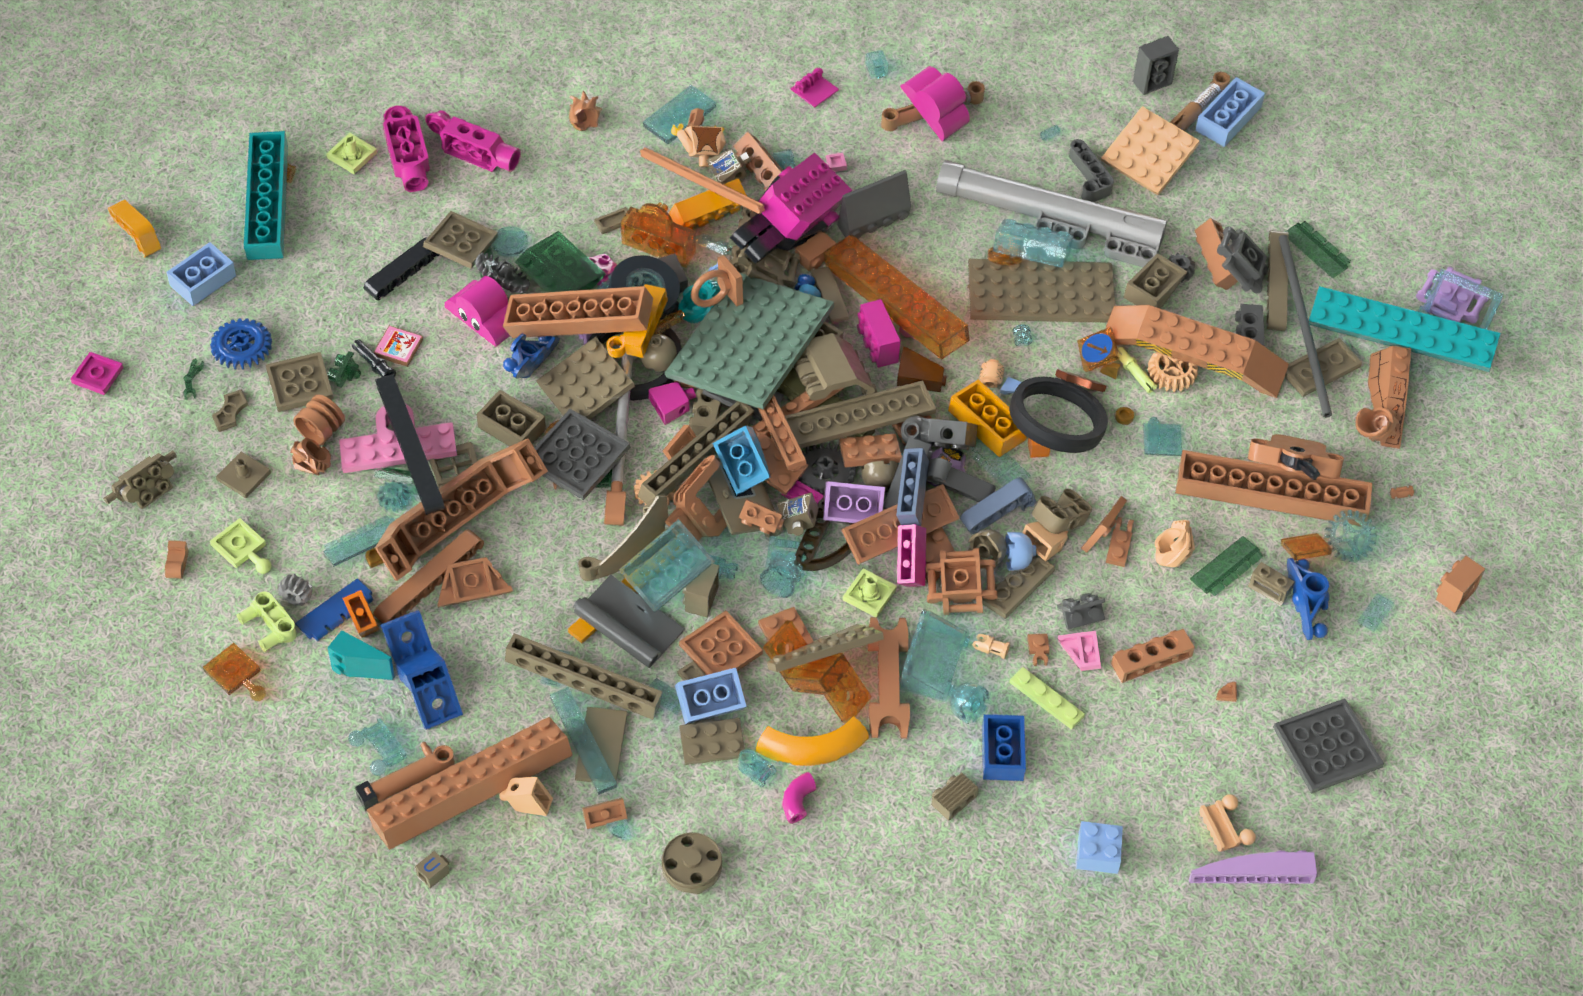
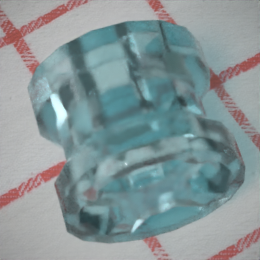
M1020 324L1013 328L1012 333L1015 337L1014 343L1016 346H1028L1032 343L1031 329L1028 325Z

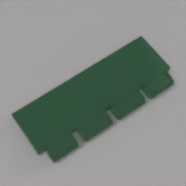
M1306 221L1301 224L1298 222L1285 231L1289 233L1288 240L1332 279L1348 269V264H1350L1351 260L1343 253H1339V250L1330 242L1326 243L1327 239L1318 231H1314V228Z
M1242 536L1193 575L1190 580L1206 594L1210 592L1216 596L1225 589V586L1227 587L1235 581L1238 575L1241 576L1251 567V564L1254 565L1262 559L1263 555L1257 546Z

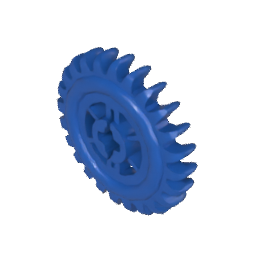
M238 318L236 322L231 320L230 324L224 323L225 327H218L219 331H215L214 336L211 338L212 343L210 347L215 360H219L221 365L226 361L227 368L233 363L235 370L238 364L244 370L245 363L252 368V361L259 365L258 358L264 361V354L269 356V350L272 349L271 333L267 327L263 326L260 322L256 323V320L249 322V318H245L244 321Z

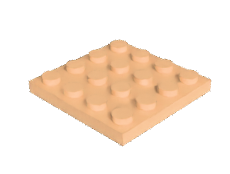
M1142 106L1101 157V161L1156 195H1159L1200 142L1190 134Z

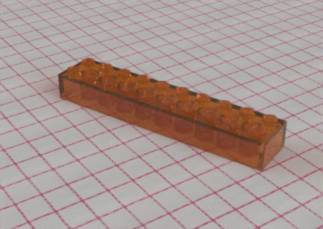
M852 234L823 252L825 265L829 267L833 274L867 301L872 302L881 299L890 319L941 360L970 341L969 328L964 321Z

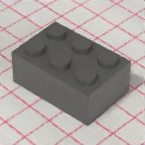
M1169 36L1139 46L1133 83L1143 95L1173 83L1179 48Z

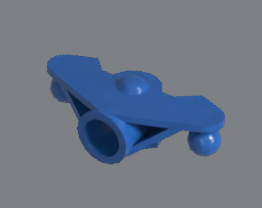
M521 333L511 345L510 349L513 354L504 360V369L511 372L516 379L531 377L532 373L558 345L560 338L558 336L538 337V341L525 340L526 334Z
M1288 558V577L1295 581L1292 601L1296 612H1300L1303 633L1307 640H1312L1313 635L1317 638H1323L1328 633L1327 626L1323 623H1317L1312 627V623L1321 609H1328L1330 599L1328 592L1329 582L1324 575L1308 571L1310 563L1305 558H1299L1295 562L1293 558Z

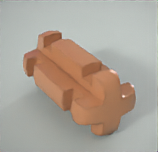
M1411 485L1409 488L1402 486L1396 487V489L1391 488L1390 490L1392 499H1395V497L1405 498L1408 495L1412 497L1414 494V489Z

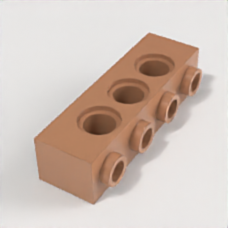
M747 132L733 146L737 151L736 155L738 157L747 152L751 162L745 166L749 171L756 174L754 177L759 183L765 185V191L783 171L757 137Z
M1184 629L1173 630L1165 636L1154 637L1149 642L1138 643L1130 649L1117 651L1113 655L1111 665L1120 681L1124 683L1192 657L1195 647Z

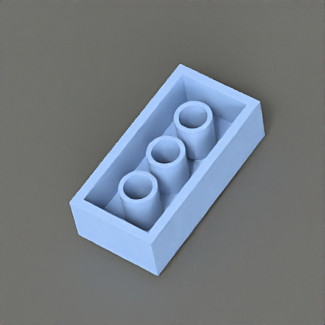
M1236 77L1198 116L1195 131L1225 147L1261 109L1265 93Z

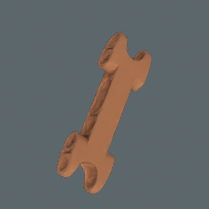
M871 617L869 628L874 627L876 630L883 631L884 636L883 640L868 644V651L878 652L879 702H869L871 738H878L879 728L884 724L890 723L898 727L901 739H907L910 703H900L899 652H908L906 618H899L896 628L886 630L879 625L877 617Z

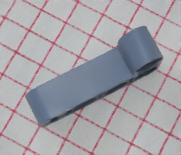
M1018 477L966 510L961 515L960 520L970 534H975L1018 506L1023 511L1029 506L1033 507L1036 499L1024 479Z

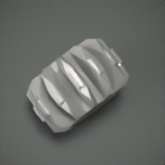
M287 574L279 584L278 595L282 597V600L288 601V603H292L295 606L298 604L303 606L310 600L313 586L309 584V580L303 579L302 576L298 577L296 574L293 576Z

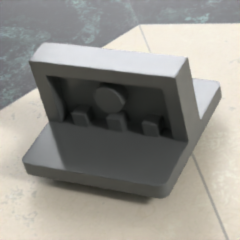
M1086 593L1080 595V599L1067 598L1062 600L1061 604H1057V608L1062 610L1065 626L1069 630L1105 620L1102 603L1106 601L1105 598L1098 597V595Z

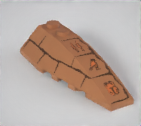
M1391 346L1370 355L1368 388L1370 389L1373 408L1396 411L1395 418L1399 420V424H1396L1395 427L1397 433L1395 437L1391 435L1386 439V443L1380 442L1381 446L1400 449L1410 370L1411 349Z

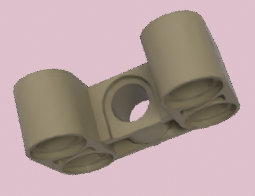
M1064 489L1057 503L1047 496H1041L1032 511V516L1049 532L1059 534L1083 526L1092 512V506L1074 490Z

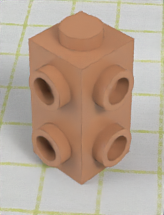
M746 499L739 518L742 519L741 523L751 527L753 524L760 527L759 530L766 534L775 533L776 529L780 530L784 519L781 518L782 513L749 499Z

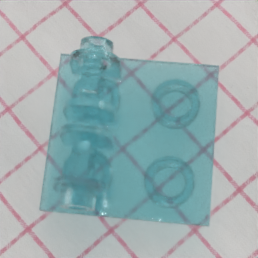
M1151 417L1148 423H1143L1144 455L1181 456V425L1160 424L1157 417Z

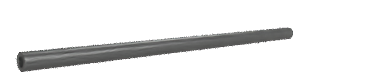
M1281 235L1278 239L1322 414L1323 417L1327 418L1332 416V411L1288 237L1287 235Z

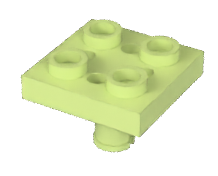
M349 133L327 153V159L355 174L377 154V149Z
M863 568L844 594L843 601L874 617H878L895 593L897 586Z

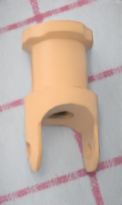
M977 635L978 641H974L972 644L975 649L987 654L999 655L1002 659L1006 658L1010 648L1009 642L997 641L989 635Z

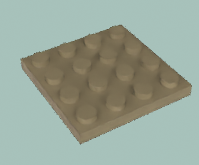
M596 337L536 380L563 416L569 409H572L589 420L635 387L633 381L615 359L608 354V351Z

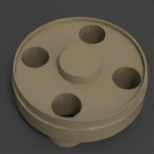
M689 832L676 836L667 844L662 855L663 876L672 887L682 892L700 894L713 886L722 872V855L719 847L711 838L701 833ZM684 844H691V846H689V847H685V846H683V845H684ZM709 858H716L717 860H715V861H710V860H708V859H709ZM669 866H674V867H676V868H675V869H668L667 867H669ZM694 880H699V881H701V882L698 883V884H695V883H693L692 881H694Z

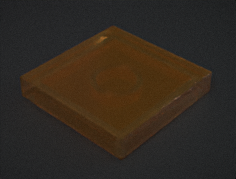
M1318 533L1281 539V546L1294 560L1331 554V547Z

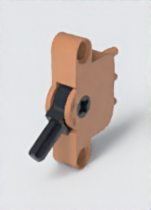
M1281 434L1272 435L1271 441L1258 438L1251 439L1247 457L1254 462L1278 466L1291 472L1305 473L1312 480H1316L1320 475L1332 478L1340 477L1344 457L1326 452V446L1320 442Z

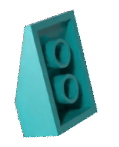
M343 630L339 632L327 647L331 668L339 675L344 674L348 677L393 680L395 678L391 656Z

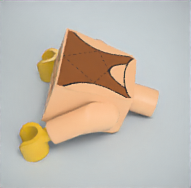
M673 124L672 134L678 136L690 157H699V167H709L706 160L721 153L726 144L723 134L724 127H716V125L714 127L690 126L685 128L684 131L683 124H679L678 128Z

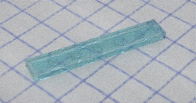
M567 687L550 694V699L598 795L617 788V783L569 688Z

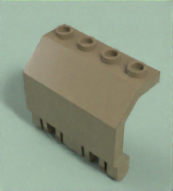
M834 333L813 338L794 365L812 401L826 398L833 390L853 385H859L863 395L877 392L875 384L871 383L870 374L865 372L863 361L859 360L857 350H854L849 342Z

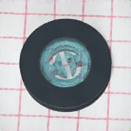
M638 255L621 261L613 270L608 289L632 287L633 285L640 287L645 284L666 288L668 301L659 321L669 316L676 306L680 293L679 280L674 270L662 260L651 256Z

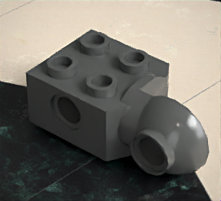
M911 416L902 424L901 437L905 443L911 437L931 444V446L951 448L952 445V448L969 450V447H976L978 425L969 422L925 419L921 416ZM916 426L917 433L913 436L911 429Z

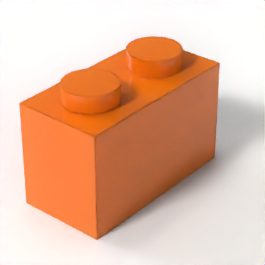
M361 590L343 598L361 638L380 630Z

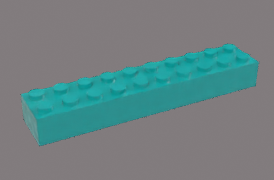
M1321 286L1318 288L1309 318V324L1315 327L1387 346L1409 348L1411 352L1486 372L1491 370L1501 334Z

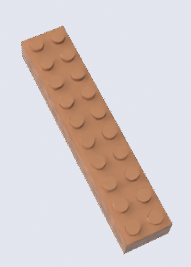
M1182 450L1175 493L1365 527L1370 514L1372 483L1322 475L1317 477L1316 480H1312L1305 473L1287 471L1278 466Z
M547 717L367 809L371 824L390 850L507 789L512 778L532 777L573 756L568 738L550 717Z

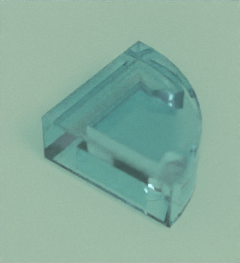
M627 819L606 824L607 830L611 835L621 840H632Z

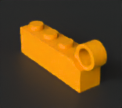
M644 285L653 297L647 330L626 331L620 336L609 338L606 345L608 354L611 357L619 358L625 353L636 357H644L668 301L666 288ZM615 345H621L618 349L612 348Z

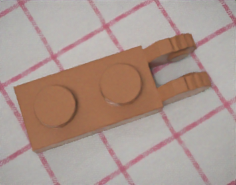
M1122 517L1117 518L1106 563L1125 567L1134 520H1129L1127 531L1119 530L1122 525Z

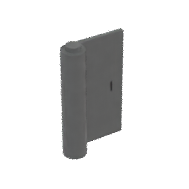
M611 574L589 598H579L573 605V608H575L574 613L648 668L660 658L685 630V628Z

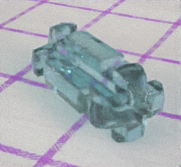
M1053 125L1044 130V132H1040V138L1043 141H1047V139L1053 138L1056 134H1060L1061 129L1058 125Z

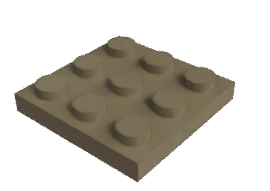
M450 211L424 241L423 247L472 269L477 256L487 251L497 239L498 232Z
M321 352L265 365L278 412L306 406L318 394L334 399Z

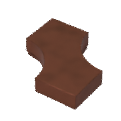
M1057 369L1055 374L1060 379L1088 389L1105 392L1107 387L1100 382L1071 372Z

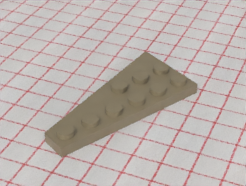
M855 624L829 636H822L819 640L784 655L774 656L772 660L767 661L768 670L779 672L883 640V631L876 630L874 627L869 628L866 625Z

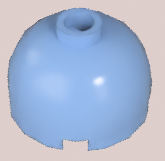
M1007 532L1008 535L1005 536L1007 543L1006 555L1010 562H1006L1007 569L1009 571H1017L1028 567L1032 562V557L1036 556V545H1032L1031 539L1024 533Z

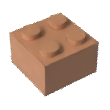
M1465 556L1461 561L1457 560L1452 566V571L1450 573L1446 572L1440 581L1442 583L1436 590L1438 593L1436 600L1456 613L1476 591L1485 568L1468 556Z

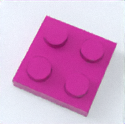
M89 352L70 378L71 383L105 395L124 367L120 362Z

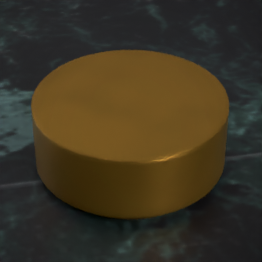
M1120 407L1115 413V419L1119 424L1128 425L1134 419V412L1128 407Z

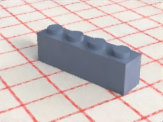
M923 448L904 449L896 514L901 525L916 524L921 526L929 463Z

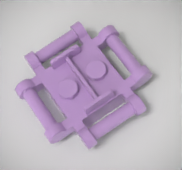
M1450 266L1446 269L1444 276L1440 275L1437 270H1430L1423 288L1416 295L1419 301L1427 304L1424 313H1431L1460 323L1462 320L1476 323L1482 307L1490 298V294L1487 291H1478L1482 280L1459 273ZM1433 283H1439L1432 296L1428 295ZM1473 299L1478 300L1472 312H1467Z

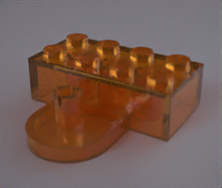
M659 202L657 205L646 203L640 209L630 207L621 220L622 244L658 258L676 254L681 266L687 268L696 253V231L673 222L667 212L668 206L664 203L662 205V202Z

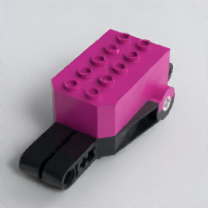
M814 152L796 167H787L772 181L758 200V202L764 204L765 211L761 212V214L750 211L751 219L740 226L731 235L730 239L741 250L749 246L744 253L757 264L777 248L788 251L806 243L808 239L820 231L826 233L840 217L835 210L841 205L843 195L852 192V189Z

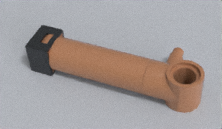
M422 742L420 746L426 757L372 783L365 781L355 786L356 796L365 812L367 809L378 804V802L455 765L453 750L447 745H441L432 752L426 742Z

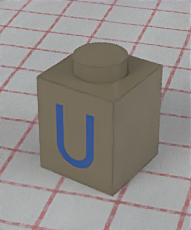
M435 850L415 866L417 876L430 889L450 873L449 861L444 855H439Z

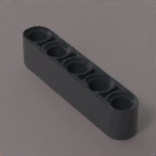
M425 237L365 282L363 289L379 301L382 296L385 297L394 290V287L400 286L408 280L409 276L412 277L421 270L422 266L425 267L434 260V257L440 256V254L423 247L424 241L428 238Z

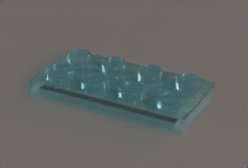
M690 85L644 120L643 127L666 144H669L678 137L671 132L673 124L677 128L679 124H683V130L685 131L691 110L696 108L704 110L703 116L716 108V102Z

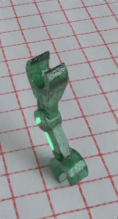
M197 358L192 360L189 372L183 377L186 387L183 392L185 400H187V394L189 393L193 394L194 399L197 396L192 386V381L195 375L204 369L203 361L200 365L195 366Z

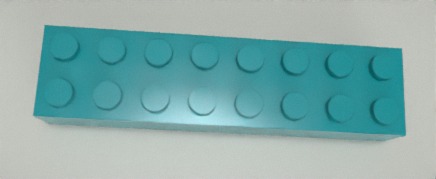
M285 131L249 133L244 250L247 260L284 258L288 141Z

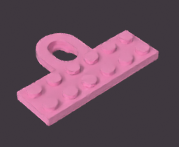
M405 404L415 428L413 411ZM384 406L376 414L377 434L339 439L343 473L406 464L394 431L387 428L390 420ZM453 422L415 428L427 460L457 456Z

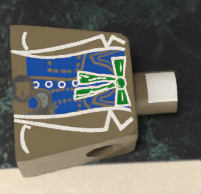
M728 150L706 161L717 181L725 184L738 178L740 181L744 179L747 173L743 166L751 162V159L747 152L737 157L733 150Z
M812 492L777 503L779 512L783 514L781 518L784 519L783 524L788 534L800 536L804 533V530L815 526L819 506Z

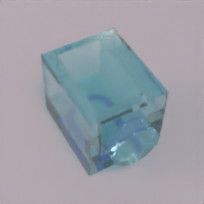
M883 51L866 53L865 65L871 79L888 76V62Z

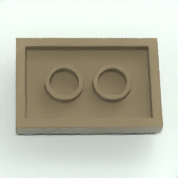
M740 718L679 725L685 765L745 758Z

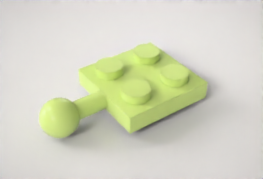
M240 518L210 540L211 546L235 568L250 559L256 564V570L259 573L266 574L271 570V562L266 558L261 559L255 554L266 546L265 540Z

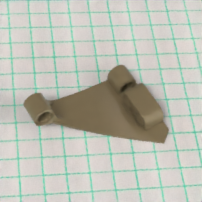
M657 495L643 506L642 518L626 538L604 560L588 556L581 558L578 562L580 577L584 581H592L614 574L639 562L666 542L665 520L669 517L667 496Z

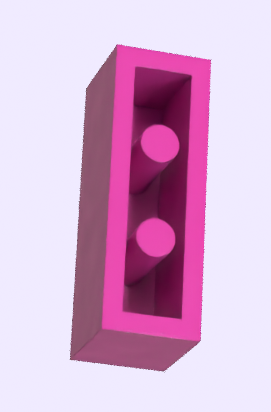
M916 524L898 526L897 584L906 587L925 586L926 528Z

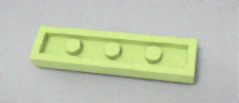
M1024 667L1010 679L1009 683L1071 730L1084 718L1085 713Z

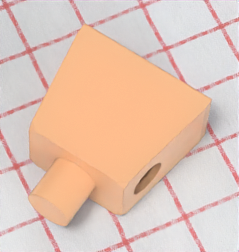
M1038 521L1026 524L1023 533L1031 539L1032 545H1036V554L1044 561L1049 560L1061 551L1068 537V531L1054 534L1049 532Z
M538 777L512 778L507 789L500 793V799L508 801L515 811L547 816L553 797Z

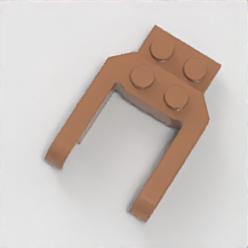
M715 455L705 458L675 492L674 505L676 509L665 520V523L687 550H692L702 537L719 536L727 527L720 509L713 516L700 498L696 497L697 492L720 466V462Z

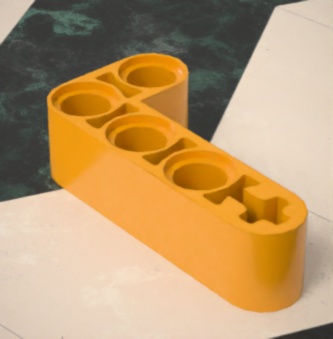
M125 199L108 207V211L115 222L134 238L138 250L145 255L144 258L161 250L151 223Z

